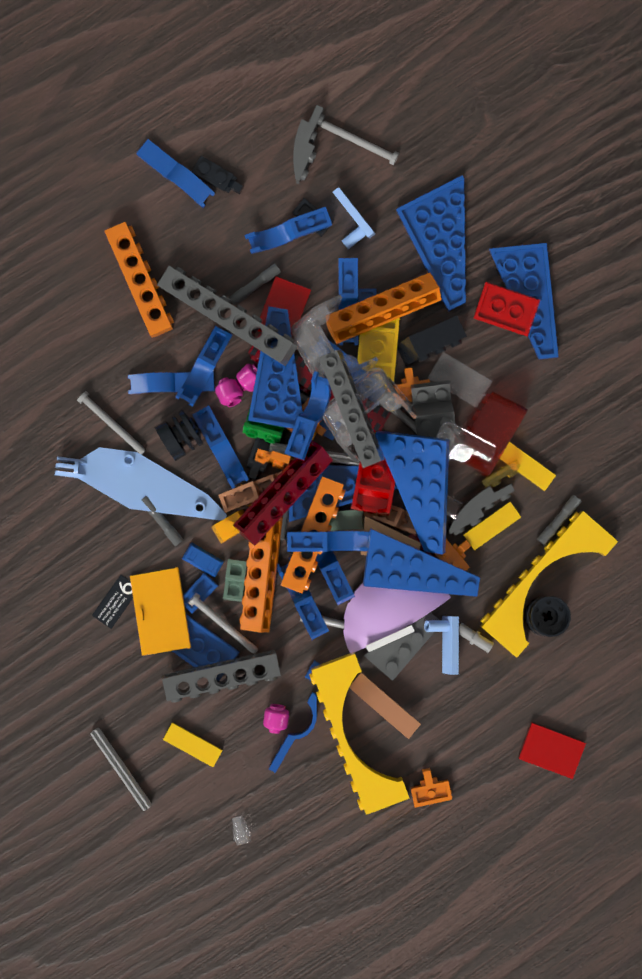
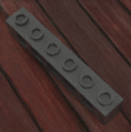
M335 350L319 357L362 467L365 468L385 460L342 351Z
M275 650L167 673L161 676L166 700H171L173 703L179 702L182 698L188 696L190 698L200 697L201 693L209 692V694H215L224 688H228V690L236 689L241 684L254 685L259 680L264 679L265 681H272L281 675ZM263 665L264 669L262 672L256 673L254 671L255 666ZM238 669L245 670V674L242 677L235 675ZM220 673L226 674V679L223 681H218L216 677ZM205 677L208 681L205 685L197 684L198 679ZM183 681L189 684L184 690L178 688L179 683Z

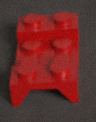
M386 459L365 468L362 467L359 461L351 509L389 516L395 481Z

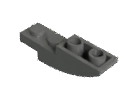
M316 105L309 122L301 120L295 138L293 165L295 180L299 185L301 180H306L309 170H307L309 162L313 163L317 155L314 152L315 146L310 144V142L314 143L318 134L315 130L318 125H322L325 118L323 114L324 108Z
M509 484L496 492H493L491 486L476 494L456 514L447 530L448 533L457 535L465 531L464 527L471 524V526L480 523L482 521L481 517L484 516L481 509L487 510L495 506L494 502L498 499L504 501L512 497L511 492L515 491L512 485Z

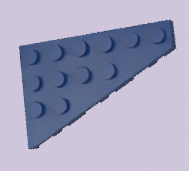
M463 175L396 209L427 272L431 273L438 284L441 299L448 312L466 303L465 194Z
M377 431L376 438L424 552L444 554L446 548L449 439Z

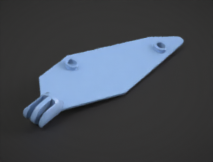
M99 447L81 459L57 456V461L75 463V465L56 463L55 468L74 471V473L55 471V475L78 478L129 509L151 511L142 501L147 496L156 508L155 512L220 521L227 517L226 513L208 494L138 452ZM202 505L203 510L197 511L196 507Z

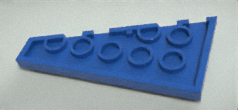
M547 243L489 249L506 289L541 300L528 336L538 360L558 358Z
M269 306L265 326L271 324L278 329L277 333L279 335L287 334L292 338L288 310ZM278 339L272 341V348L278 344ZM260 351L248 421L293 429L297 417L303 413L294 354L287 365L284 366Z
M328 465L289 508V522L307 517L322 477L344 485L342 489L346 490L342 501L338 499L336 507L352 503L359 466ZM325 494L322 497V502L325 505L332 504L333 496Z
M370 528L363 586L478 596L479 576Z

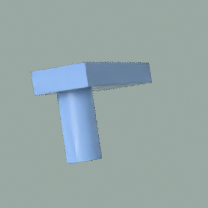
M339 187L334 190V195L359 225L342 240L344 245L350 249L366 235L368 238H371L376 233Z
M442 616V620H426L424 623L426 632H442V673L458 675L459 616Z

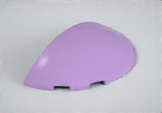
M362 583L355 590V597L347 604L344 613L343 633L349 652L353 653L366 648L365 646L404 629L451 598L450 595L365 587Z

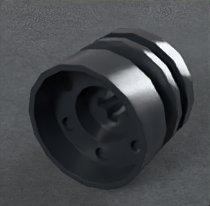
M183 410L178 412L182 421L179 422L175 415L172 416L174 426L171 427L169 423L163 421L154 427L175 461L186 455L185 445H188L191 450H195L192 443L193 440L196 441L199 447L203 445L198 428L191 417L186 415Z
M543 596L533 599L527 605L524 613L525 623L529 630L534 634L544 637H555L564 633L571 621V613L567 604L562 599L554 596ZM543 613H547L548 620L544 619Z

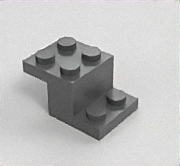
M449 380L411 385L413 417L417 435L449 439V446L457 445L455 414L451 402Z

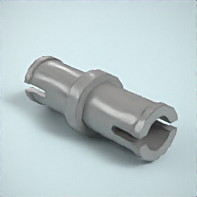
M463 623L459 625V635L470 641L471 645L475 644L489 653L494 642L480 635L479 631L475 632Z

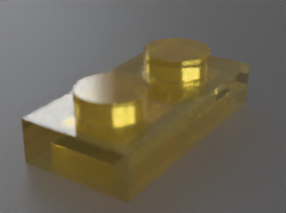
M516 459L483 478L482 482L485 488L489 485L492 488L502 482L500 479L505 476L510 478L516 475L520 464Z

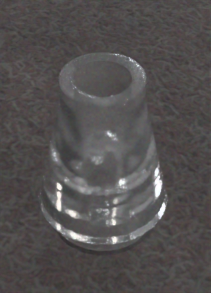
M243 816L232 818L233 840L236 841V845L252 842V835Z

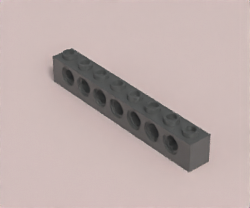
M168 266L157 286L284 366L287 365L298 347L293 343V338L287 334L279 335L277 333L278 329L271 324H268V326L263 325V320L255 314L252 317L247 315L246 312L248 310L239 304L236 307L231 305L232 300L222 295L220 298L215 295L217 292L215 289L208 285L204 288L200 285L202 281L194 276L188 278L185 276L187 272L178 266L175 269ZM185 281V286L179 289L180 284ZM200 291V296L195 299V293ZM215 300V306L210 308V303ZM231 310V315L225 318V313ZM246 319V325L240 328V323ZM262 329L261 336L256 338V332ZM278 339V344L272 348V341Z

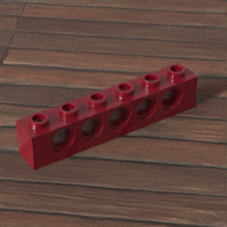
M311 440L305 460L294 458L233 526L245 539L255 546L327 468L333 459L322 446Z

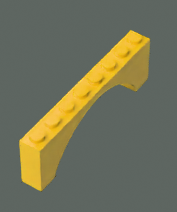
M576 511L570 517V524L567 527L563 526L557 532V539L554 542L550 541L544 547L545 552L542 556L538 555L531 562L533 566L529 571L525 569L518 577L520 581L516 585L512 584L506 591L508 595L503 600L500 598L493 606L495 610L491 614L487 613L481 619V627L516 658L529 644L524 634L523 608L528 590L538 574L552 562L571 554L597 552L602 556H606L618 542L584 511L579 513Z
M355 652L312 667V673L309 674L312 684H317L319 689L316 692L319 702H324L326 709L323 710L326 721L330 720L333 726L330 728L333 739H338L339 745L336 747L340 757L344 756L346 763L343 765L347 775L351 774L353 781L350 784L353 792H358L360 799H357L360 810H365L367 815L409 799L402 777L394 778L369 767L354 753L345 737L342 724L344 700L352 681L358 673L362 672Z

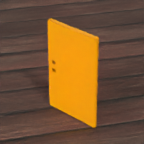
M175 567L173 569L130 576L142 656L185 648L190 649L191 644L179 568Z

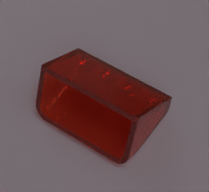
M493 391L491 394L486 393L481 402L484 404L481 411L476 410L472 417V420H474L472 426H467L462 434L465 438L461 444L458 442L452 451L455 453L454 459L485 477L489 476L528 411L525 407Z

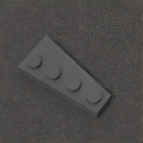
M430 612L411 624L415 632L371 652H367L363 656L393 681L433 635L434 632L425 631V621L439 619Z

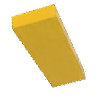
M511 442L506 445L498 456L500 460L543 491L548 488L556 476Z
M508 502L463 534L473 550H476L520 519L521 516L512 503Z
M173 722L163 738L164 741L211 767H214L223 751L221 748Z

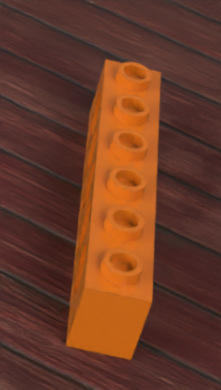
M123 222L105 230V234L150 336L154 338L172 330L173 318L170 312L166 314L164 306L167 305L163 296H158L156 289L159 286H157L155 278L151 279L148 273L151 271L148 261H143L141 254L144 252L140 243L136 244L133 237L136 234L132 225L128 226L126 222ZM124 240L130 241V246L127 249L121 248V243ZM135 257L138 259V263L135 266L128 265V261L131 258ZM139 275H144L146 278L142 284L136 283V278ZM151 292L153 293V299L148 302L144 301L145 293ZM160 310V317L158 319L151 318L152 311Z
M427 273L325 316L327 328L335 343H341L441 301L440 288L431 273Z
M325 477L321 478L301 532H310L311 530L328 532L331 530L332 526L329 525L331 517L335 519L339 509L336 507L338 499L342 501L346 491L342 489L343 484ZM325 494H331L333 496V503L325 505L322 502V497ZM318 512L326 514L325 522L318 523L315 520ZM293 552L281 586L299 593H303V590L307 591L311 580L308 579L310 572L314 573L318 564L315 561L317 554L321 555L322 552H313L310 559H304L301 552ZM296 567H304L306 574L303 577L296 576L294 572Z
M280 518L266 533L265 539L262 538L255 546L249 542L250 551L246 562L248 568L247 576L244 580L245 593L242 598L243 610L240 617V630L261 633L270 632L283 518ZM262 550H263V552H264L263 558H261V551H262ZM260 569L262 572L261 577L258 575ZM257 589H259V595H258V597H257V595H256V590H257ZM255 607H256V609H257V614H256V616H255V614H254V609H255Z

